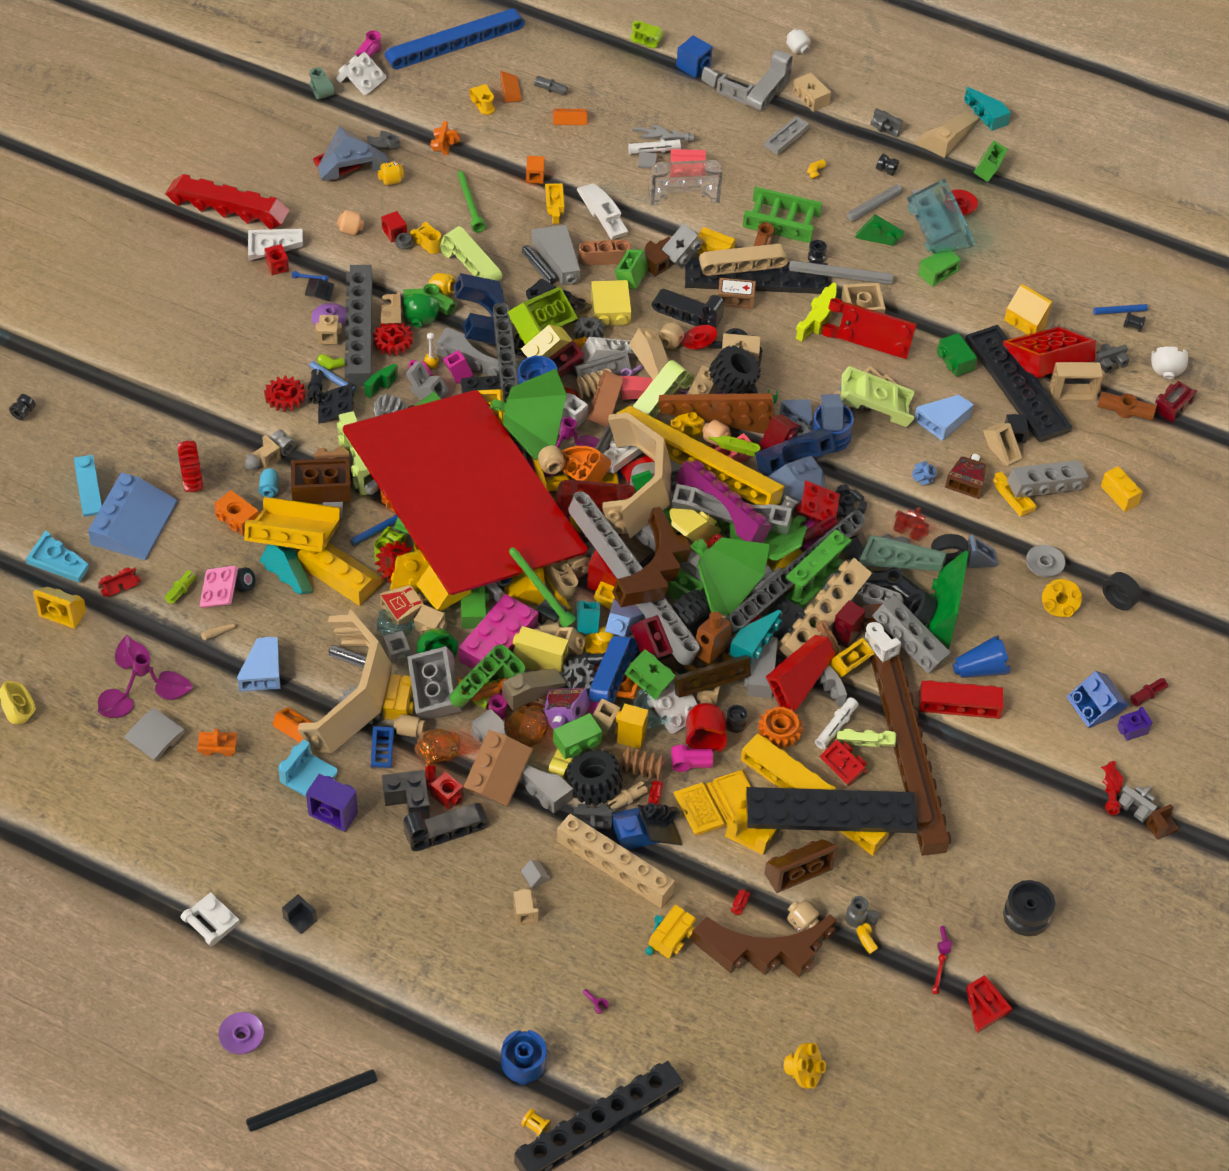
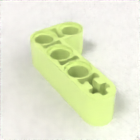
M458 226L443 236L440 250L445 257L450 258L456 255L473 276L496 281L502 279V273L462 227Z
M670 360L633 407L655 418L660 412L659 395H673L679 387L683 389L689 388L695 379L694 375L675 360Z

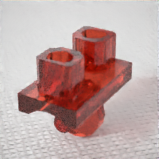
M919 507L915 512L908 509L907 514L899 510L895 514L894 531L903 534L906 527L913 530L910 533V538L917 542L924 535L927 536L930 530L928 529L929 524L925 523L926 517L921 515L922 509Z

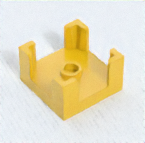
M745 793L739 810L728 823L725 837L763 855L777 829L747 828Z

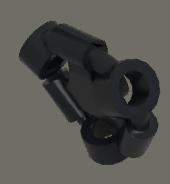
M847 484L838 486L835 491L840 494L836 518L839 516L846 517L853 511H860L862 514H865L868 502H865L864 496L856 489H850ZM855 502H859L857 510L853 508Z

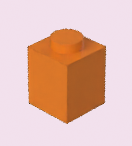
M527 155L526 183L543 184L545 156Z

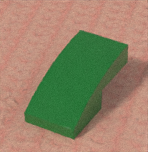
M389 365L373 374L364 383L365 396L372 398L381 387L389 389L398 378L397 365Z

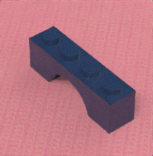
M818 428L756 452L755 457L758 471L770 476L795 459L809 456L820 457L835 451L833 435L823 428Z

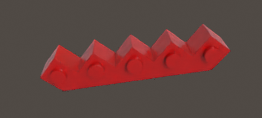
M182 174L174 179L165 193L177 206L187 200L200 212L212 206L223 218L235 212L247 224L258 218L270 230L281 225L289 212V209L276 197H261L260 193L248 190L246 192L238 191L237 187L225 184L223 186L215 185L214 181L202 178L199 180L191 179L190 175Z

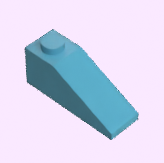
M93 455L75 457L74 464L83 517L97 515L102 504Z

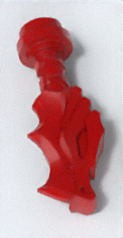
M1110 761L1107 765L1101 767L1106 774L1102 783L1106 785L1105 792L1109 794V801L1106 802L1105 809L1110 815H1117L1121 810V803L1117 801V795L1123 786V776L1116 770L1115 761Z

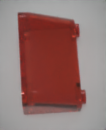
M563 480L559 483L557 489V505L566 518L571 516L568 508L576 492H585L599 510L604 512L603 502L629 499L636 493V490L628 484Z

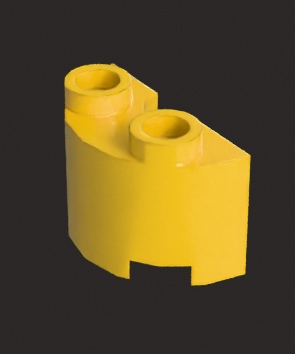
M692 411L691 413L677 416L671 421L670 427L696 439L703 435L702 429L705 420Z

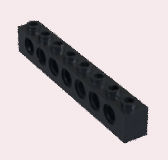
M669 1061L663 1064L658 1063L651 1068L650 1072L645 1075L640 1074L636 1076L625 1087L620 1086L616 1088L610 1096L599 1098L587 1110L581 1109L572 1119L561 1121L552 1131L541 1133L532 1143L521 1145L514 1153V1163L519 1171H552L681 1093L684 1081ZM656 1083L659 1084L660 1087L653 1088L650 1086V1084ZM632 1095H639V1096H641V1098H640V1099H633L631 1096H632ZM619 1106L622 1110L615 1111L612 1107ZM601 1118L604 1121L598 1123L595 1122L593 1119ZM581 1129L584 1133L576 1134L574 1130ZM556 1141H563L565 1144L557 1146L554 1143ZM541 1152L546 1156L538 1158L535 1154Z

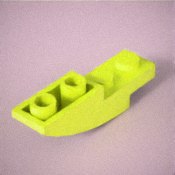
M833 282L829 287H825L822 294L813 299L811 303L812 311L796 327L797 340L803 342L812 332L819 335L822 332L823 325L829 322L833 311L829 310L828 306L830 299L836 296V283Z

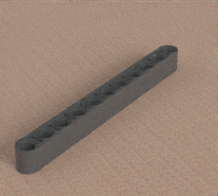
M497 303L493 307V321L500 387L503 389V402L506 403L509 395L507 392H510L512 387L518 385L512 324L507 313L510 311V308L505 303ZM505 427V430L507 431L511 439L516 440L515 437ZM513 441L526 459L525 448L518 441Z
M860 511L851 512L727 615L724 619L730 621L732 634L749 623L794 584L786 576L833 531L838 530L849 538L865 524L864 515Z

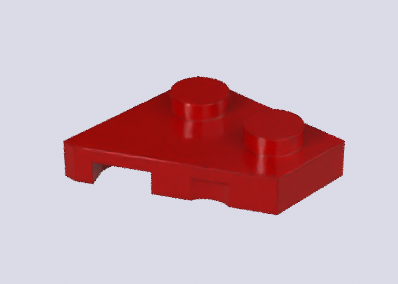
M985 975L967 985L966 992L977 1033L1011 1013L1012 1007Z

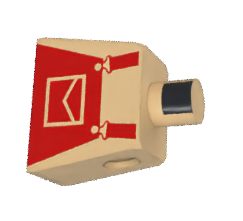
M409 585L380 594V605L398 632L412 625L423 604L429 602L422 592L417 594L412 586Z

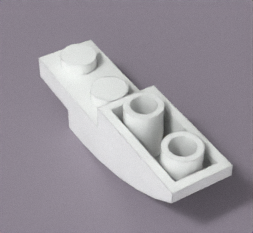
M593 183L577 188L593 217H598L611 240L627 235L628 230L620 219V210L601 188Z

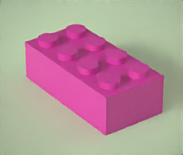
M504 594L459 646V662L474 669L494 646L499 644L506 646L513 653L515 634L520 632L522 626L536 629L538 627V612Z

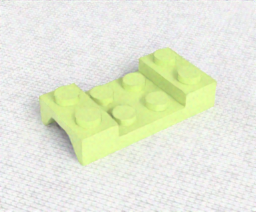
M848 366L843 372L841 383V400L843 404L856 409L860 405H864L890 415L891 422L907 427L914 420V416L909 414V404L914 395V390Z
M353 411L339 414V423H336L340 435L337 437L340 447L343 446L346 450H349L352 459H354V465L351 466L354 477L352 478L354 489H358L360 496L369 494L365 491V485L372 481L370 472L342 431L344 425L357 422Z

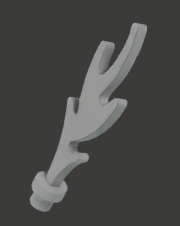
M652 125L654 130L642 127L632 128L633 132L647 133L641 134L642 139L660 138V140L664 139L665 141L685 139V142L688 143L689 141L694 142L695 135L690 134V132L681 134L672 129V134H670L665 128L657 125Z

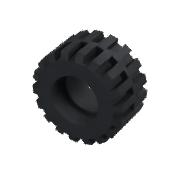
M729 345L723 348L712 361L709 367L711 372L709 375L713 379L712 382L723 393L746 394L759 380L761 368L758 367L759 363L755 360L754 355H751L748 350H744L742 347L738 348L736 345H732V347Z
M698 589L692 590L684 594L672 605L673 610L696 639L698 628L709 619V614L711 613L707 596Z
M592 749L587 750L588 752L580 753L579 757H574L572 759L573 762H570L568 765L567 774L570 786L573 788V796L575 799L578 798L579 802H585L587 805L605 804L607 800H613L615 798L614 795H619L620 789L623 787L619 762L614 754H609V751L604 750L602 752L601 749H596L595 751H592Z

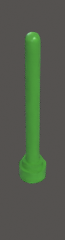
M458 171L457 175L472 216V230L480 233L486 228L485 221L478 215L464 172Z
M510 548V555L560 617L558 618L561 621L560 625L568 627L577 620L572 613L570 614L562 608L517 549Z

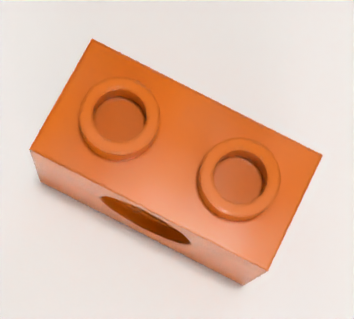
M232 490L214 503L216 518L221 522L224 521L231 530L238 532L242 536L245 535L246 520H255L259 515V511Z

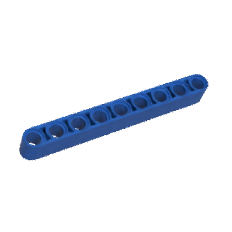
M516 9L505 10L391 47L385 52V58L393 69H401L520 30L524 26L525 20Z

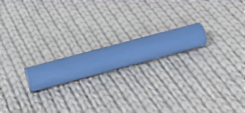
M315 361L310 363V368L317 369V372L320 369L324 377L340 387L349 384ZM353 386V393H355L356 387Z

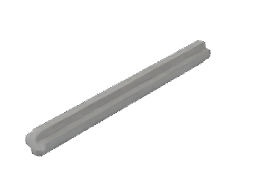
M793 260L789 264V270L793 272L883 284H892L893 274Z

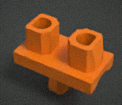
M444 121L442 127L434 129L435 140H431L433 151H441L443 156L448 155L450 146L458 143L460 140V134L456 130L448 128V121Z
M214 728V732H199L197 752L203 753L204 756H211L214 753L233 756L236 753L237 733L220 732L219 728Z

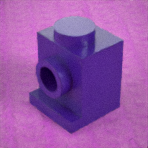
M1140 707L1137 711L1120 716L1117 727L1120 734L1124 735L1125 739L1129 741L1149 734L1153 722L1145 709Z

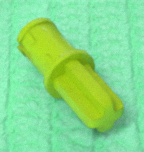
M187 570L179 581L173 583L174 586L164 597L167 603L174 604L182 594L187 593L188 587L197 579L195 573L190 577L189 575L192 571Z

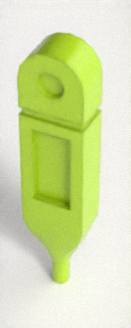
M726 435L715 438L709 436V440L715 441L723 449L749 456H755V453L760 451V446L753 442Z

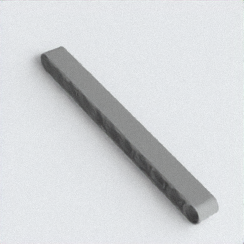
M576 492L568 511L617 579L630 576L642 570V566L590 496L585 492ZM663 598V600L637 604L646 618L659 616L672 647V654L679 663L690 665L699 650V644L667 600Z

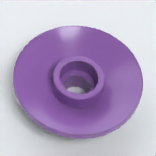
M336 303L322 304L314 309L312 322L316 325V322H319L320 315H338L339 323H342V327L346 325L347 310Z
M234 1013L228 1016L220 1025L218 1032L219 1041L222 1047L230 1053H250L261 1044L264 1038L263 1024L258 1017L251 1013ZM240 1035H245V1036H246V1037L243 1038V1039H239V1038H238Z

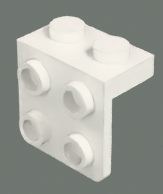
M365 51L359 57L355 55L349 61L350 64L348 66L346 64L338 70L340 74L336 77L340 83L348 77L363 95H368L386 79V75Z
M674 681L656 700L648 694L646 695L648 699L642 702L645 709L654 707L670 734H674L686 726L688 712L697 705L692 694L681 698L675 695Z

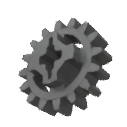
M576 658L575 661L569 660V666L563 665L565 671L559 672L566 682V685L559 689L586 688L589 696L591 684L597 673L594 670L595 665L590 664V661Z

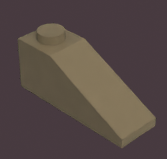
M556 668L520 673L502 682V696L511 709L515 710L548 694L549 689H559L565 686L566 682Z

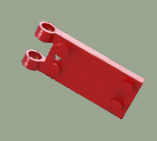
M830 299L828 309L837 313L842 312L843 316L840 327L825 323L822 335L830 338H839L903 359L908 358L917 326L916 323L854 305L840 299Z

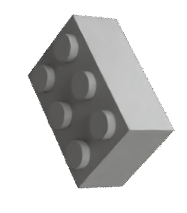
M442 647L407 656L416 714L422 720H429L461 712L462 707H456L450 702V694L458 686L453 653L447 647Z

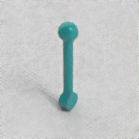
M660 915L654 918L655 926L653 933L663 921V917ZM650 945L645 949L647 955H652L654 952Z

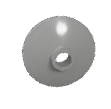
M1038 545L1028 551L1026 564L1036 575L1054 577L1063 571L1065 558L1058 549L1052 546Z

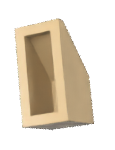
M997 423L983 430L989 449L1006 466L1022 458L1010 423Z

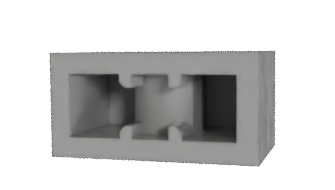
M683 223L662 250L670 256L669 259L682 268L689 262L690 257L701 248L704 241Z

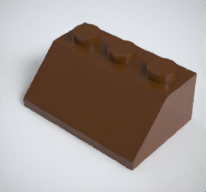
M349 458L291 460L292 501L305 503L351 502Z
M824 839L816 842L811 841L802 848L792 849L783 856L769 859L766 862L764 874L775 892H782L833 870L837 847L835 844Z

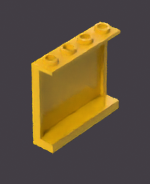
M264 497L263 510L255 520L247 519L245 522L244 541L322 552L339 527L340 507Z

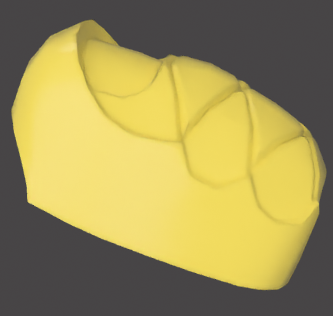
M5 681L0 688L1 706L8 721L15 725L24 724L36 710L30 693L19 682Z

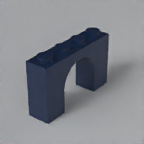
M460 273L453 285L456 299L480 304L491 315L484 316L470 313L463 324L466 339L496 344L493 307L497 303H505L500 281Z

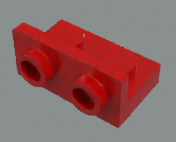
M836 740L819 757L850 786L863 772L865 774L869 772L865 768L867 763L859 755L855 758L851 754L853 749L846 742L841 744Z

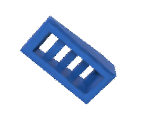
M373 726L371 767L392 768L394 727ZM377 737H389V740H380ZM376 744H389V747H376ZM376 751H388V754H376ZM375 758L388 759V762H375Z

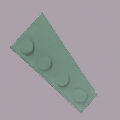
M870 535L861 555L860 563L863 566L941 571L947 553Z

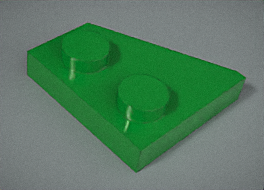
M874 214L856 232L855 238L893 246L903 237L904 231Z

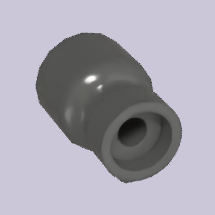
M855 896L847 908L845 919L847 924L854 928H858L859 925L862 926L864 923L876 925L879 913L875 910L870 911L867 909L868 901L866 898Z

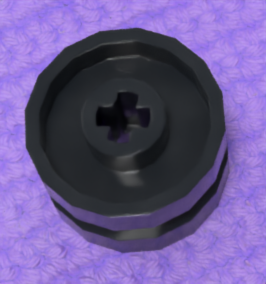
M1025 880L1015 884L1009 891L1004 906L1003 916L1005 923L1012 931L1019 935L1028 937L1043 933L1049 926L1056 902L1053 893L1041 882Z

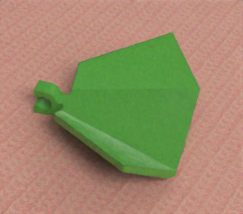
M553 369L512 387L506 403L493 399L490 409L504 412L502 417L503 425L534 460H537L539 452L544 447L556 446L567 394L557 370Z
M799 515L794 518L792 524H790L788 535L769 531L763 542L764 544H770L767 558L779 560L802 546L807 526L802 525L801 522H805V517ZM730 523V539L743 540L736 534L734 523Z
M722 537L709 548H707V544L702 538L698 541L696 540L690 546L700 556L697 566L711 612H719L722 616H727L742 603L765 574L770 544Z

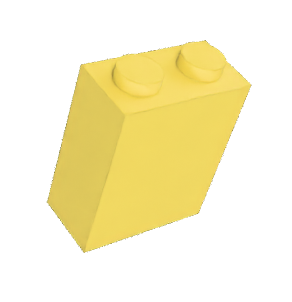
M628 280L591 281L593 316L596 319H601L604 326L630 325L631 305Z
M548 325L521 350L527 357L536 355L549 358L570 343L572 339L562 327Z
M522 626L520 632L516 633L513 639V645H515L513 654L523 662L525 668L533 671L556 668L558 672H564L563 665H567L568 640Z

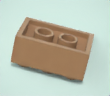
M489 729L463 787L474 795L508 807L533 749L506 735Z

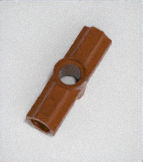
M1101 391L1097 407L1116 411L1122 418L1136 416L1153 420L1157 405L1138 401L1132 394L1118 396Z

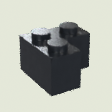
M424 770L382 775L385 806L407 804L408 814L420 812L424 820L430 818V805Z

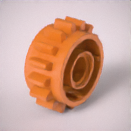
M775 706L771 710L767 709L766 714H761L758 721V734L768 738L776 747L787 749L790 745L794 746L795 741L800 740L803 722L798 720L799 715L795 714L792 709Z

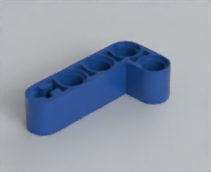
M613 636L589 690L591 701L600 702L603 698L611 703L614 702L624 679V673L630 663L641 654L633 637Z

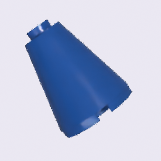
M999 635L955 658V663L952 664L955 675L959 674L960 678L997 676L1011 673L1010 666L1006 667L1005 664L1008 656L1002 640L999 639Z

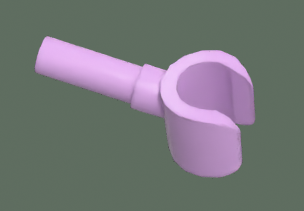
M639 365L633 370L625 368L621 370L620 374L621 376H633L643 367Z

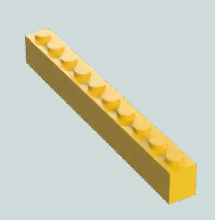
M628 406L616 413L628 412L663 437L671 460L683 465L684 461H700L704 464L705 469L716 474V478L719 481L726 483L732 492L739 494L756 505H777L781 502L784 486L632 406Z

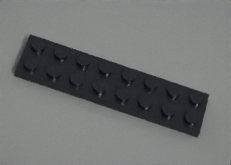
M690 257L689 262L685 265V288L719 289L720 278L756 281L755 291L822 294L824 288L829 287L828 276L790 271V262L781 268L712 276L703 274L699 258ZM815 263V264L828 265V263Z
M999 325L966 335L965 340L1018 414L1026 415L1028 428L1038 442L1071 432L1072 425L1037 377L1026 372L1003 345V341L1009 339Z
M746 787L745 791L747 828L917 833L918 830L914 792Z

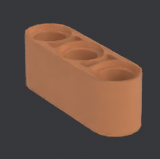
M626 240L582 242L579 245V262L583 265L619 264L626 251L631 249V245Z
M607 370L602 373L587 419L604 427L608 425V418L613 413L623 377Z

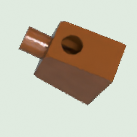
M711 612L709 619L698 628L696 641L699 644V650L695 657L710 664L731 645V623L722 618L719 612Z

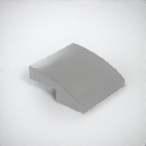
M153 708L128 731L124 738L157 762L169 746L174 747L185 730L156 708Z

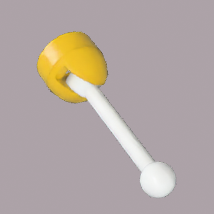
M428 333L429 354L425 356L424 362L430 369H436L439 366V359L433 353L434 334Z

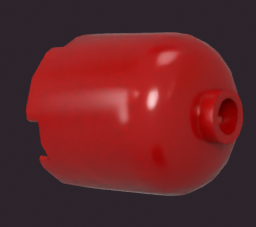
M700 703L692 707L688 712L686 718V744L690 749H712L713 752L718 750L719 753L726 747L725 716L717 705Z

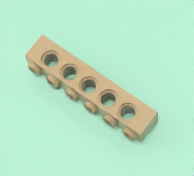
M855 558L849 562L845 560L838 568L840 570L837 576L834 574L828 580L827 584L829 586L827 589H822L816 595L817 601L815 604L811 603L804 610L806 615L803 619L799 618L793 624L794 630L791 634L788 632L781 639L780 642L783 644L779 647V650L787 657L814 635L820 636L821 631L818 632L816 628V623L820 620H826L830 627L835 620V615L849 600L851 601L872 573ZM844 577L849 580L850 585L845 583ZM833 591L838 594V599L833 596ZM821 606L826 608L827 614L821 610ZM809 620L815 623V628L811 627ZM798 635L803 637L804 643L798 640Z
M569 814L557 828V842L659 908H662L674 894L675 880L572 814Z

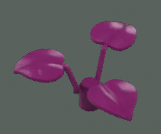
M565 417L561 420L558 432L560 438L556 444L558 448L563 439L568 440L573 435L577 446L593 448L597 446L600 440L590 435L577 437L578 430H575L577 426L575 419ZM531 456V458H530V460H529V465L532 467V469H533L534 472H535V468H534V464H533V460H532V456ZM544 472V476H545V477H550V476H556V475H558V473H556V474H547V473Z
M126 635L117 646L115 662L123 669L133 667L130 681L124 694L117 689H108L102 692L98 698V713L108 718H119L127 715L133 707V701L127 698L136 675L142 677L149 672L153 681L157 683L155 692L166 700H175L190 692L193 686L186 678L172 671L161 672L157 679L153 672V667L150 666L148 650L142 644Z

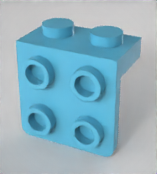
M304 739L299 745L293 747L290 756L283 760L278 767L280 783L305 797L307 790L318 774L332 778L337 775V768L311 754L310 742Z

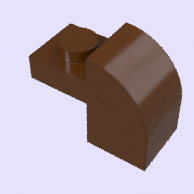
M670 237L660 240L657 244L650 240L645 246L644 252L649 265L648 271L655 277L669 269L670 256L662 248L671 239Z

